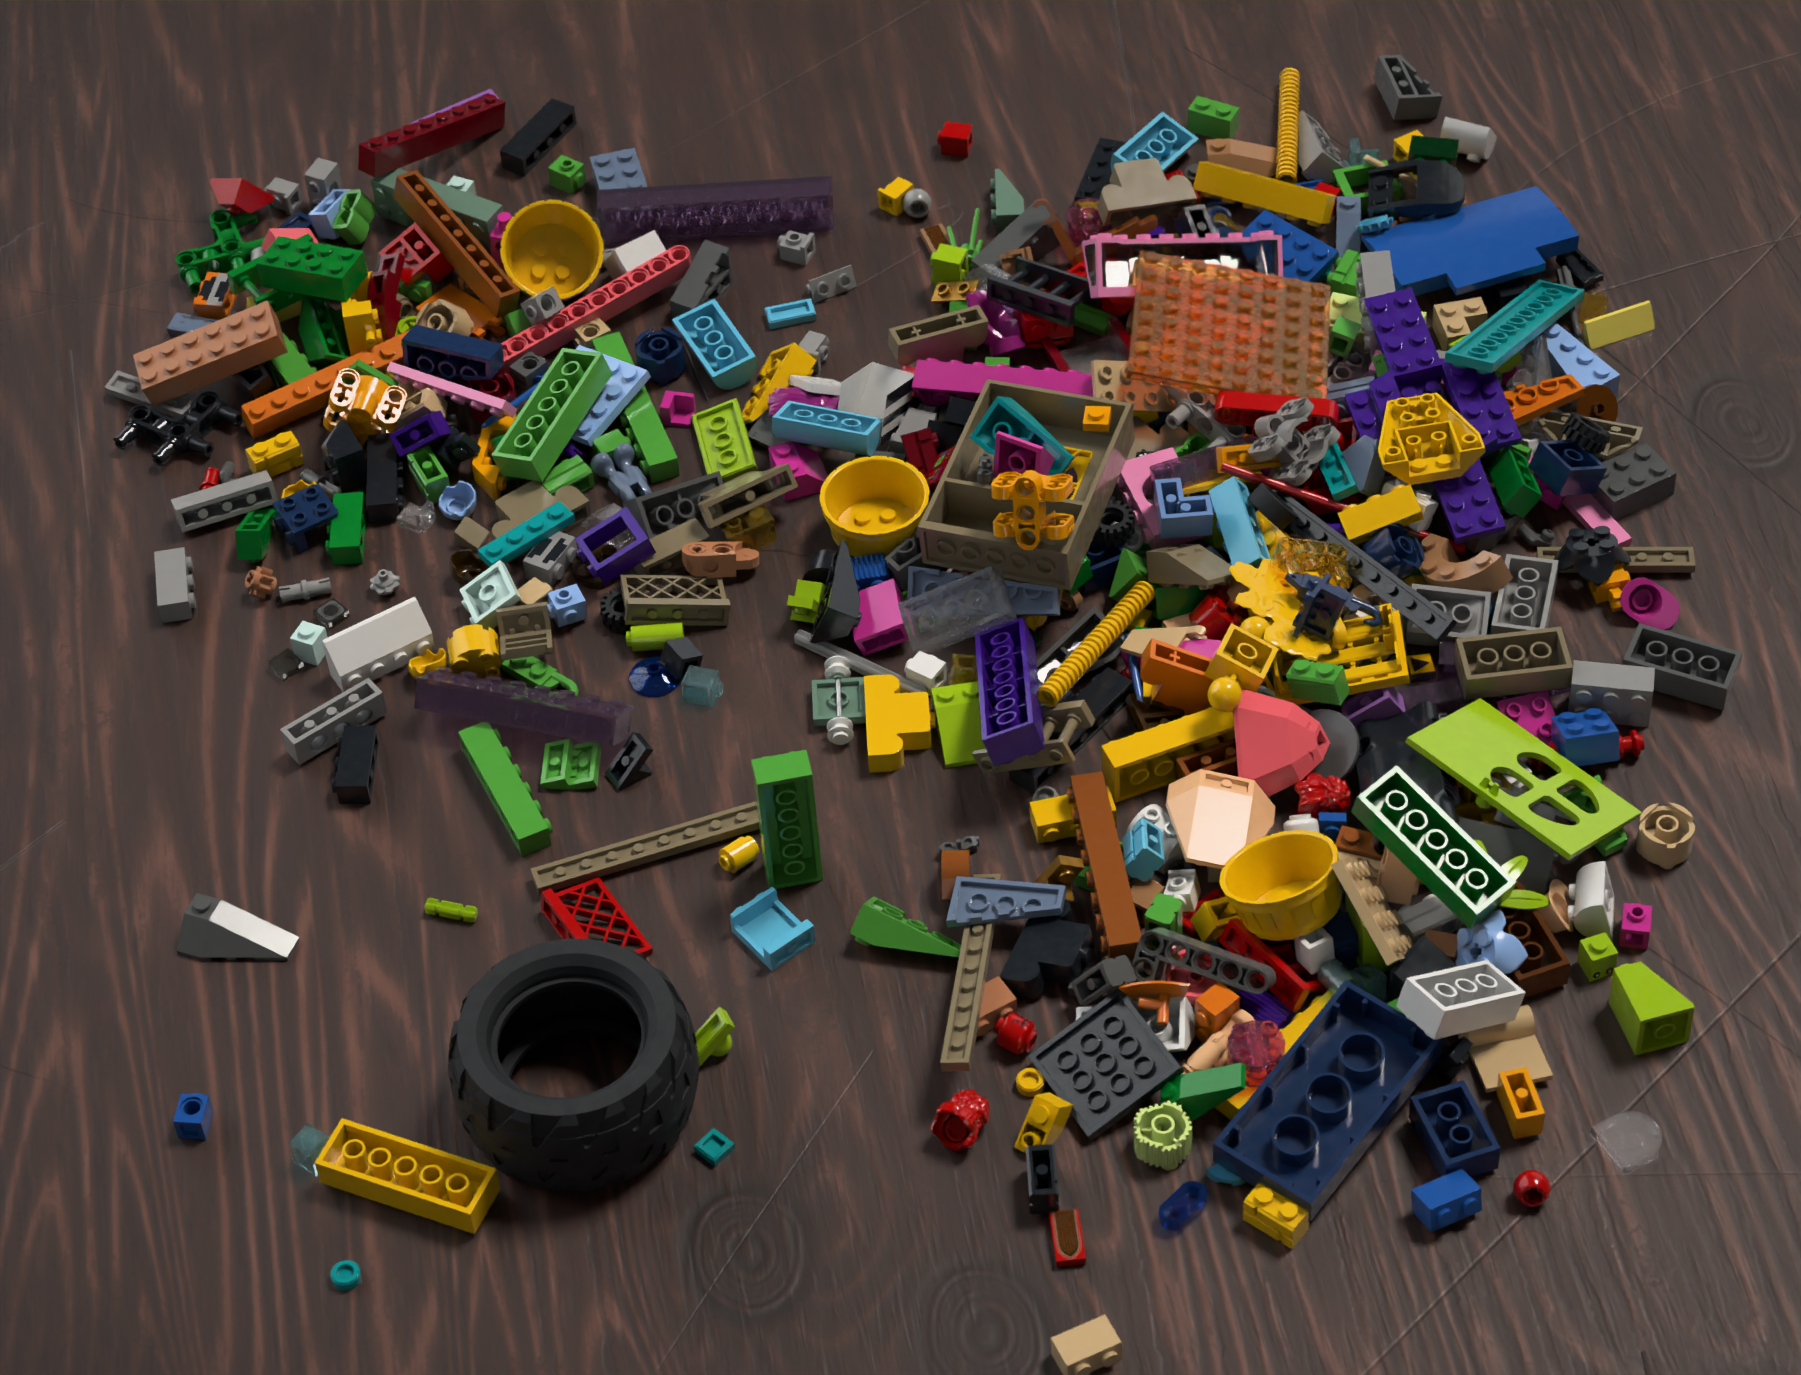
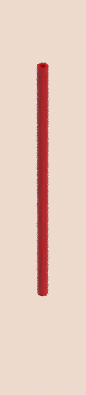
M1226 462L1222 463L1220 469L1221 472L1258 485L1264 483L1270 489L1336 512H1342V509L1348 506V504L1339 501L1335 502V500ZM1405 526L1409 530L1406 534L1412 538L1416 537L1420 541L1430 534L1426 531L1416 532ZM1449 540L1455 553L1463 555L1466 545L1461 543L1455 544L1454 541Z

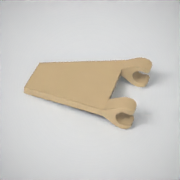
M1196 625L1134 629L1121 645L1120 651L1142 657V653L1151 638L1180 648L1186 637L1190 640L1207 639V636H1204L1206 628Z

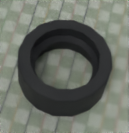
M1261 483L1248 496L1251 503L1280 530H1284L1296 517L1293 510L1264 483Z

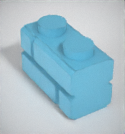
M1142 818L1133 826V830L1130 829L1123 836L1124 864L1126 872L1130 877L1147 882L1154 874V870L1157 871L1165 863L1161 829Z

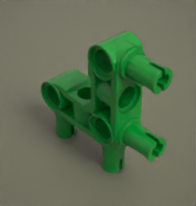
M224 209L212 212L210 224L215 244L202 248L196 247L176 255L175 261L180 279L187 283L192 294L200 292L201 279L205 278L208 272L224 273L245 264L250 259L252 250L262 247L261 245L265 237L245 242L242 241L238 232L240 227L258 223L255 211L252 213H241L240 216L232 215Z

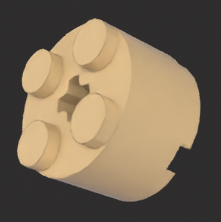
M442 299L425 304L416 318V325L468 337L474 329L473 321L463 308Z
M1659 803L1652 804L1640 816L1636 850L1646 860L1664 869H1671L1676 864L1686 860L1692 851L1695 833L1694 818L1681 805L1675 803H1668L1667 806H1658Z

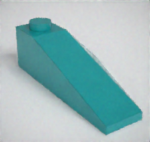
M997 396L969 437L987 453L995 455L996 433L998 431L1040 445L1055 458L1048 473L1050 476L1063 474L1074 459L1028 411L1011 397Z

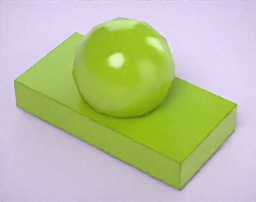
M721 1007L695 1033L699 1067L710 1055L723 1056L729 1053L732 1047L730 1032L735 1026L727 1011Z

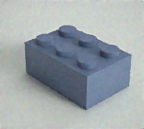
M635 148L590 157L592 177L606 222L652 213L649 190Z

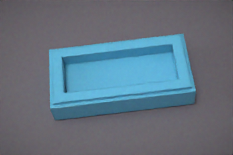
M811 299L764 308L770 329L817 320Z

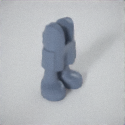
M622 443L615 448L613 461L607 453L602 452L595 455L590 464L594 473L609 480V488L623 502L636 498V493L639 496L652 493L645 475L638 467L632 466L635 452L628 443Z

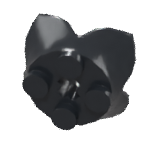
M1598 526L1595 529L1582 530L1573 528L1569 530L1564 546L1553 559L1559 560L1558 570L1565 571L1576 566L1581 577L1598 587L1611 577L1614 572V566L1617 563L1626 565L1631 562L1630 556L1619 546L1617 538L1610 533V528L1607 526Z

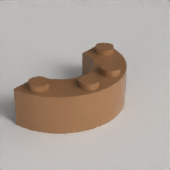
M1430 533L1421 542L1425 558L1421 566H1419V570L1428 585L1485 591L1493 594L1513 579L1500 555L1483 550L1477 556L1467 561L1459 562L1447 538Z

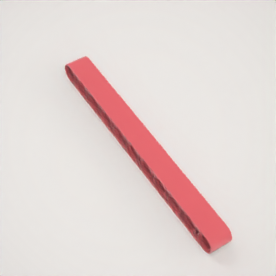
M676 245L561 309L547 319L538 322L501 343L503 345L504 365L497 373L504 374V371L510 375L509 366L527 352L531 351L538 356L544 357L574 340L575 328L597 317L605 322L680 280L691 265L689 249L683 245Z

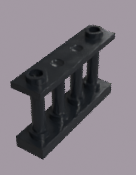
M1020 256L1016 257L1015 274L1010 278L1005 279L996 275H991L987 278V300L1066 327H1071L1074 324L1075 307L1080 303L1085 302L1094 306L1100 305V298H1091L1087 278ZM1022 281V282L1028 283V284H1030V285H1029V286H1026V285L1020 284L1019 282ZM1043 288V289L1049 290L1050 292L1047 293V292L1041 291L1040 289ZM1061 295H1064V296L1070 297L1071 299L1068 300V299L1062 298V297H1060V296H1061Z

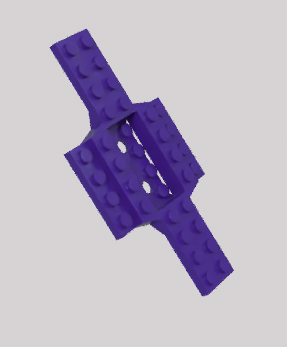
M1412 288L1364 299L1363 306L1384 357L1388 372L1369 382V389L1345 394V403L1359 439L1367 435L1373 439L1380 440L1387 401L1402 397L1420 396L1426 393H1438L1447 401L1440 385L1443 380L1453 408L1480 433L1485 446V453L1461 477L1432 481L1454 542L1456 544L1505 532L1506 525L1480 459L1495 450L1521 444L1522 437L1495 371L1489 374H1482L1477 372V369L1454 367L1452 363L1445 362V358H1439ZM1385 471L1384 477L1392 476L1391 473Z

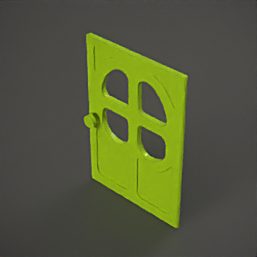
M1481 698L1407 737L1405 742L1476 793L1475 803L1479 807L1487 809L1491 805L1567 860L1572 859L1626 826L1642 814L1640 810ZM1522 757L1538 759L1549 765L1558 774L1548 780H1540L1520 766L1517 759ZM1494 772L1509 774L1530 790L1518 797L1511 796L1499 788L1500 785L1496 782H1492L1490 774ZM1568 785L1578 786L1591 798L1597 813L1591 814L1583 811L1559 794L1558 791ZM1541 801L1549 802L1573 819L1577 825H1564L1547 820L1533 813L1529 808Z

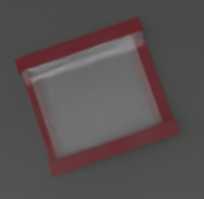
M1117 316L1108 318V335L1061 350L1057 349L1050 336L1040 339L1042 346L1046 350V359L1059 372L1077 370L1083 374H1091V361L1146 360Z

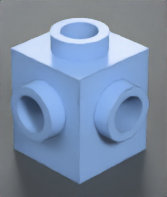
M577 584L548 593L550 619L554 618L558 628L587 619L586 600Z

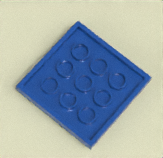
M1264 210L1242 232V237H1251V233L1272 230L1274 235H1282L1284 293L1238 296L1278 319L1337 260L1339 252L1269 211ZM1278 241L1268 243L1274 280L1279 282ZM1258 243L1240 244L1251 269V275H1248L1247 283H1266L1267 279L1260 245Z

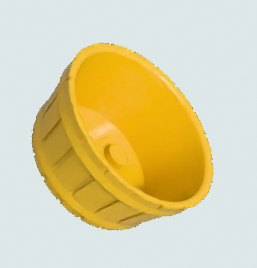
M542 200L525 206L510 219L501 238V259L508 277L529 297L554 286L561 301H565L582 293L595 280L603 262V239L600 236L601 233L596 223L578 206L569 202H562L561 200Z
M887 456L861 457L842 464L828 475L820 490V504L823 516L829 524L832 537L838 546L842 540L847 542L849 555H852L854 558L861 555L865 556L866 554H880L881 552L885 554L886 558L906 538L911 539L916 534V528L919 526L929 504V486L924 475L913 465Z
M1308 830L1278 832L1251 842V844L1237 851L1225 863V867L1222 868L1219 877L1220 887L1227 901L1238 913L1242 923L1250 932L1265 940H1289L1310 934L1316 929L1318 930L1335 916L1340 907L1342 897L1340 881L1331 866L1339 861L1336 845L1326 835Z

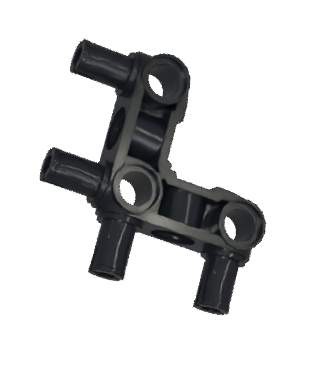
M206 391L200 394L190 404V407L177 418L165 416L159 410L146 405H137L129 411L130 418L126 421L125 428L114 437L113 441L121 450H125L136 438H141L160 446L152 454V460L161 467L174 454L194 451L209 457L214 451V446H212V442H208L203 438L220 421L228 422L236 427L240 426L243 422L242 412L228 407L226 402L220 400L219 395L214 391Z

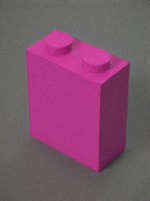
M894 579L858 591L861 601L859 612L862 613V617L857 628L852 627L854 641L863 656L912 639L903 595Z

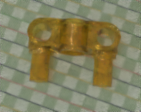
M1288 537L1279 539L1270 560V564L1276 570L1286 574L1304 575V572H1317L1319 576L1323 577L1326 573L1332 575L1331 577L1334 579L1336 586L1348 589L1351 586L1350 583H1352V578L1347 572V562L1345 560L1348 551L1342 545L1311 539Z

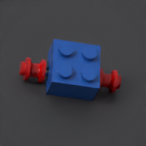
M1590 708L1586 712H1564L1559 716L1551 717L1552 742H1549L1548 746L1577 767L1619 761L1623 759L1624 753L1631 752L1634 757H1638L1641 754V750L1645 748L1642 734L1638 735L1636 730H1630L1629 736L1621 737L1618 729L1604 709ZM1527 757L1529 767H1533L1535 771H1541L1542 765H1547L1538 759Z

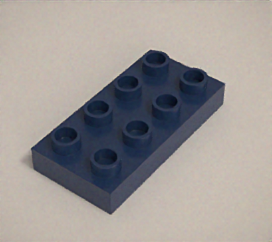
M1345 980L1213 1142V1161L1254 1187L1261 1182L1308 1210L1309 1221H1311L1442 1055L1443 1038L1433 1040L1418 1025L1409 1020L1405 1014Z

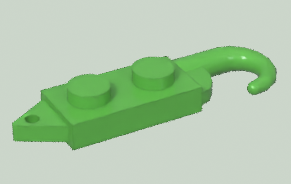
M533 656L509 660L501 659L502 671L541 693L554 690L559 685L569 690L570 693L567 697H554L552 699L557 704L571 703L578 696V686L574 681L557 672V669Z

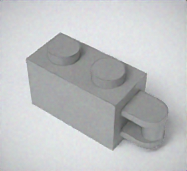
M922 403L919 404L917 409L909 407L905 416L900 418L898 430L896 433L893 432L890 438V447H892L894 453L905 454L901 435L927 428L929 420L938 421V407H931Z

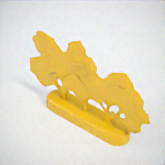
M1263 559L1258 569L1241 561L1229 567V571L1235 580L1250 588L1248 592L1239 593L1235 603L1244 608H1250L1254 614L1260 617H1270L1274 621L1271 626L1265 629L1264 640L1280 647L1284 652L1291 655H1301L1305 659L1317 661L1319 655L1329 654L1332 651L1331 649H1343L1345 647L1347 630L1341 617L1328 642L1320 640L1313 634L1304 636L1301 633L1298 638L1293 637L1296 628L1292 625L1298 612L1304 608L1301 602L1295 598L1294 594H1297V590L1284 579L1287 573L1295 574L1293 568L1283 564L1279 559ZM1304 572V573H1302V575H1304L1305 573H1308V574H1310V575L1319 576V574H1318L1317 572ZM1283 584L1290 585L1291 587H1284ZM1315 637L1316 641H1311L1310 639Z

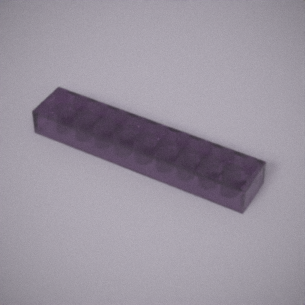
M832 176L597 190V212L603 244L631 242L655 230L660 240L787 233L789 230L794 232L835 230Z

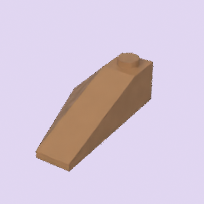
M1230 138L1206 140V161L1265 177L1276 178L1277 148ZM1297 159V172H1299L1300 164Z

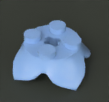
M1501 910L1492 911L1473 928H1461L1457 933V959L1455 962L1457 966L1488 960L1503 974H1508L1518 969L1528 954L1514 935L1503 931L1506 919Z

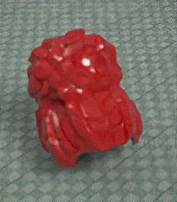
M1310 772L1294 787L1295 791L1299 794L1298 809L1293 810L1294 815L1311 814V818L1318 819L1319 812L1345 813L1346 808L1350 807L1349 798L1351 791L1346 781H1342L1338 777L1331 775L1323 778L1321 774Z
M972 1089L954 1093L951 1100L944 1102L937 1108L936 1116L930 1129L931 1133L940 1139L943 1146L953 1151L970 1148L976 1142L978 1131L984 1128V1125L989 1121V1101Z

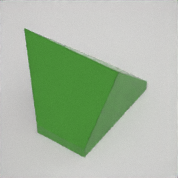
M1122 549L1109 594V597L1117 602L1138 581L1148 582L1146 561L1128 549ZM1148 582V583L1151 584V585H1157V584H1159V583H1150V582Z

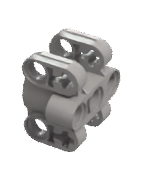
M1307 397L1286 402L1277 411V414L1259 417L1254 426L1255 433L1259 439L1248 449V453L1256 462L1272 460L1275 456L1282 463V466L1275 472L1273 479L1293 486L1303 484L1311 476L1312 472L1317 469L1319 461L1325 456L1327 449L1340 437V432L1331 424L1313 427L1304 436L1295 428L1301 422L1308 421L1307 417L1314 408V404Z

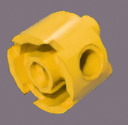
M466 625L452 632L453 637L451 639L448 637L447 649L451 672L459 678L461 683L470 684L475 679L483 677L495 678L500 674L502 661L498 635L494 629L488 627V631L483 629L482 625Z

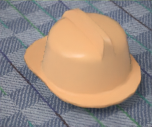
M1554 879L1550 884L1549 892L1545 895L1549 898L1550 904L1537 910L1552 933L1564 930L1573 932L1574 922H1569L1568 906L1575 905L1574 901L1570 900L1569 890L1566 885L1559 879Z

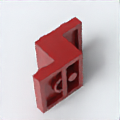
M416 223L412 224L379 252L381 256L401 253L405 256L401 280L407 287L425 272L437 284L454 270L453 266Z

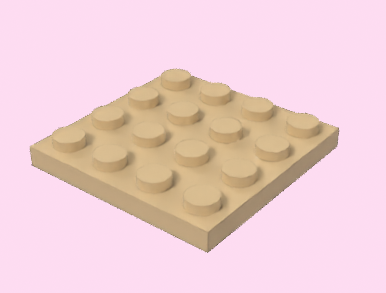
M1363 858L1340 859L1333 863L1331 866L1386 965L1396 964L1405 959V953L1415 944V941L1410 934L1405 935L1400 925L1403 924L1402 918L1396 909L1391 910L1387 903V900H1389L1388 893L1382 885L1378 886L1373 876L1376 873L1368 860L1364 861Z

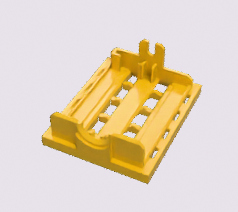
M1391 603L1379 605L1383 620L1380 626L1372 627L1364 624L1365 619L1375 620L1372 616L1343 621L1347 630V641L1343 650L1331 649L1333 652L1319 655L1317 661H1314V663L1343 664L1346 667H1350L1351 669L1344 670L1350 690L1348 695L1410 683L1399 610L1393 611ZM1305 630L1302 632L1304 636L1311 634ZM1312 637L1310 640L1316 641V638ZM1277 647L1279 649L1270 665L1274 680L1275 698L1292 702L1296 705L1315 702L1291 698L1290 686H1288L1287 681H1283L1282 676L1286 675L1295 660L1305 658L1301 655H1291ZM1390 654H1396L1395 660L1383 662ZM1365 659L1377 662L1376 664L1356 667Z

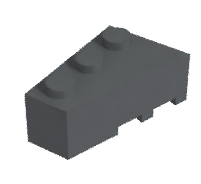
M1401 55L1378 56L1373 78L1393 120L1437 118L1443 96L1439 92L1434 93L1429 88L1430 83L1426 79L1422 81L1416 75L1417 71Z
M704 240L670 299L669 306L671 307L673 319L712 299L718 302L731 287L733 276L730 249L728 247Z

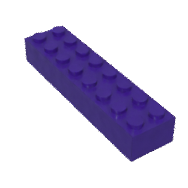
M1024 617L975 634L982 741L994 767L1000 764H1009L1015 759L1026 755L1037 754L1040 750L1045 749L1041 702L1037 697L1039 681L1035 642Z

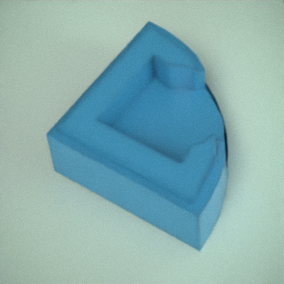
M1217 1163L1206 1169V1175L1214 1182L1230 1183L1232 1186L1246 1183V1181Z

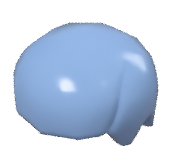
M458 481L457 485L452 487L446 486L443 494L439 497L440 511L446 518L453 520H463L465 516L469 517L476 509V491L471 484L464 481Z

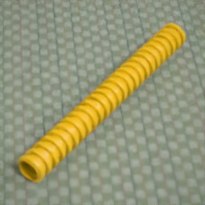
M1286 68L1280 73L1276 180L1296 184L1300 73L1294 68Z
M1138 581L1042 686L1038 688L1037 697L1042 704L1048 707L1055 706L1150 601L1154 599L1155 590L1151 584L1146 581Z

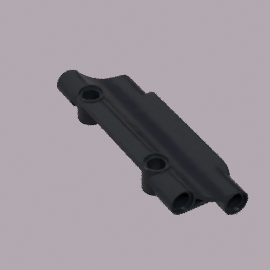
M1423 701L1396 716L1361 721L1356 728L1360 743L1359 755L1356 761L1360 792H1364L1397 765L1458 824L1455 809L1460 804L1457 780L1405 743L1407 737L1439 721L1437 706L1431 701ZM1372 833L1375 852L1383 856L1385 845Z

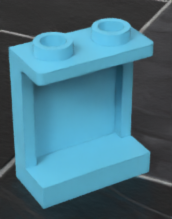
M774 887L759 893L753 900L736 908L730 914L732 932L771 971L816 943L814 925L808 919L800 922L778 900L777 890Z

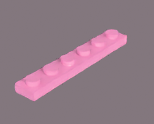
M390 362L387 371L394 376L393 379L406 386L407 383H411L414 388L420 391L428 387L442 398H445L446 395L450 396L452 401L464 405L465 402L470 403L472 408L482 412L484 408L488 409L489 413L499 418H503L504 415L514 418L517 411L506 400Z

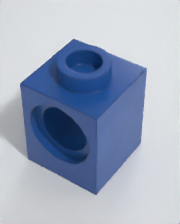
M200 1093L180 1095L173 1120L178 1138L207 1139L214 1114L209 1095Z

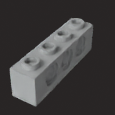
M367 678L280 729L285 750L300 765L338 743L339 737H343L344 726H366L387 714L383 692Z

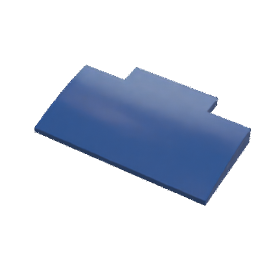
M1537 186L1460 207L1448 215L1439 217L1432 215L1424 217L1422 220L1410 221L1362 235V241L1369 252L1390 250L1395 291L1412 288L1414 295L1417 296L1450 286L1457 296L1544 271L1546 263L1543 259L1578 250L1579 234L1548 196Z

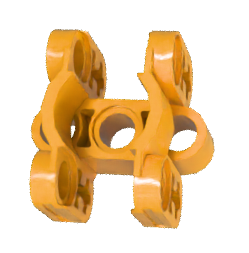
M350 368L343 369L339 372L332 388L323 425L332 432L338 422L345 419L362 447L367 440V435L380 434L382 429L386 430L385 434L396 431L395 426L398 423L406 401V391L399 386H389L376 377L359 375ZM350 377L355 383L346 385L342 382V378ZM390 394H397L401 401L392 402L388 396ZM340 396L344 397L342 403L337 402ZM335 412H339L340 414L338 420L336 422H332L331 420L333 419ZM387 413L391 414L389 420L384 419Z
M1033 470L1025 471L1022 474L1018 472L999 474L991 483L992 498L1012 500L1013 512H1000L993 520V535L1001 538L1015 536L1017 544L1023 550H1033L1043 537L1049 540L1067 538L1075 527L1074 516L1056 513V511L1046 515V501L1060 502L1066 500L1073 491V476L1069 474H1056L1049 477ZM1025 506H1030L1035 514L1027 511ZM1026 531L1032 532L1036 539L1029 538Z

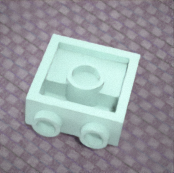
M501 560L460 589L464 598L461 602L472 616L469 618L472 625H482L483 629L488 631V627L493 629L498 625L496 609L511 607L521 600L508 569Z

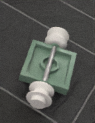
M833 656L824 663L826 679L812 680L814 727L827 726L828 740L834 744L843 745L850 742L854 737L852 731L853 724L866 723L864 677L850 678V661L842 656Z

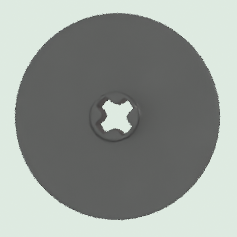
M1330 709L1311 711L1308 714L1320 722L1330 741L1323 761L1311 773L1321 774L1323 778L1332 775L1343 780L1353 769L1359 755L1360 743L1357 730L1346 716Z

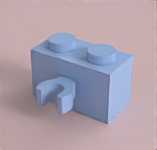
M333 189L308 214L319 238L337 239L340 237L333 229V221L340 210V203L347 190L351 189Z

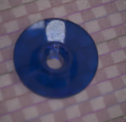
M657 656L638 662L632 668L629 675L630 685L633 690L646 697H661L671 693L678 687L681 679L676 680L660 663L661 657Z

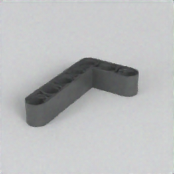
M1161 927L1151 929L1141 935L1132 963L1136 976L1135 982L1161 981L1167 962L1252 994L1263 993L1271 989L1276 983V973L1268 965ZM1152 935L1158 937L1160 941L1159 948L1152 945ZM1178 944L1182 945L1185 948V958L1181 957L1178 954ZM1204 954H1207L1211 957V967H1208L1204 964ZM1144 962H1148L1151 965V975L1144 971ZM1230 963L1237 966L1239 971L1237 977L1230 973ZM1256 973L1263 975L1265 979L1264 986H1260L1256 982ZM1126 995L1130 1002L1138 1001Z

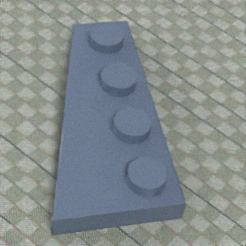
M957 876L946 919L947 927L1062 915L1066 897V886Z

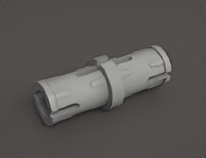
M327 577L308 582L301 580V583L279 586V593L283 603L303 598L309 600L313 596L331 594L332 588L330 578Z

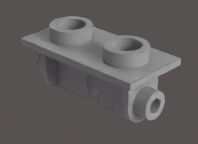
M852 265L809 280L808 284L805 285L807 293L812 294L814 303L857 287Z

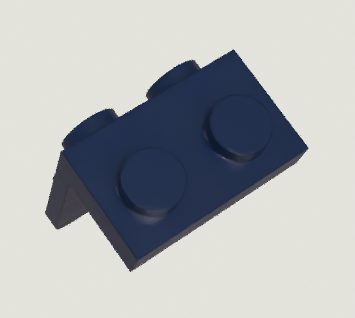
M318 484L309 486L273 503L276 514L273 521L279 532L283 530L288 545L290 547L294 546L299 554L308 550L304 532L335 519L339 515L337 508Z

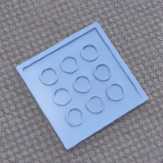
M579 345L575 349L589 352H597L595 350L589 349L581 345ZM603 354L613 374L571 439L591 447L593 441L603 434L650 379L651 376L647 370Z

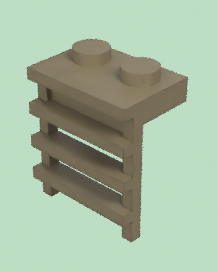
M547 602L496 609L502 660L554 653Z

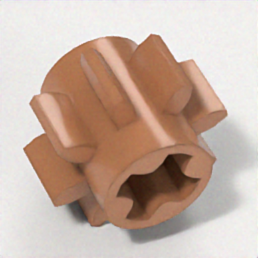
M257 566L256 571L250 570L245 579V587L250 589L249 595L265 598L266 594L271 595L274 592L277 579L271 576L273 570Z

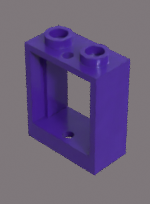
M627 507L575 538L580 547L576 550L583 563L587 561L590 563L587 568L594 579L599 577L604 585L656 553L649 538ZM628 529L635 541L601 563H598L591 552Z

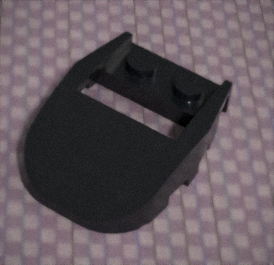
M1403 160L1369 170V218L1388 215V217H1393V221H1399V217H1411L1412 221L1422 220V216L1429 214L1439 217L1455 212L1462 206L1465 200L1463 176L1455 167L1445 162ZM1412 172L1413 175H1417V199L1394 202V179L1399 178V174Z

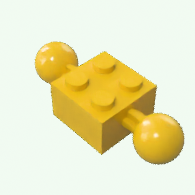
M1258 616L1249 617L1241 623L1240 627L1231 623L1204 674V676L1213 680L1207 695L1211 706L1216 710L1222 712L1234 710L1242 700V690L1257 692L1279 649L1264 640L1265 629L1270 626L1264 618Z

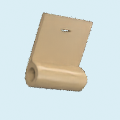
M1529 1005L1520 1006L1514 1021L1457 1034L1459 1039L1465 1036L1473 1043L1468 1052L1486 1093L1497 1091L1499 1072L1527 1067L1533 1083L1553 1079L1552 1071L1535 1036V1022Z

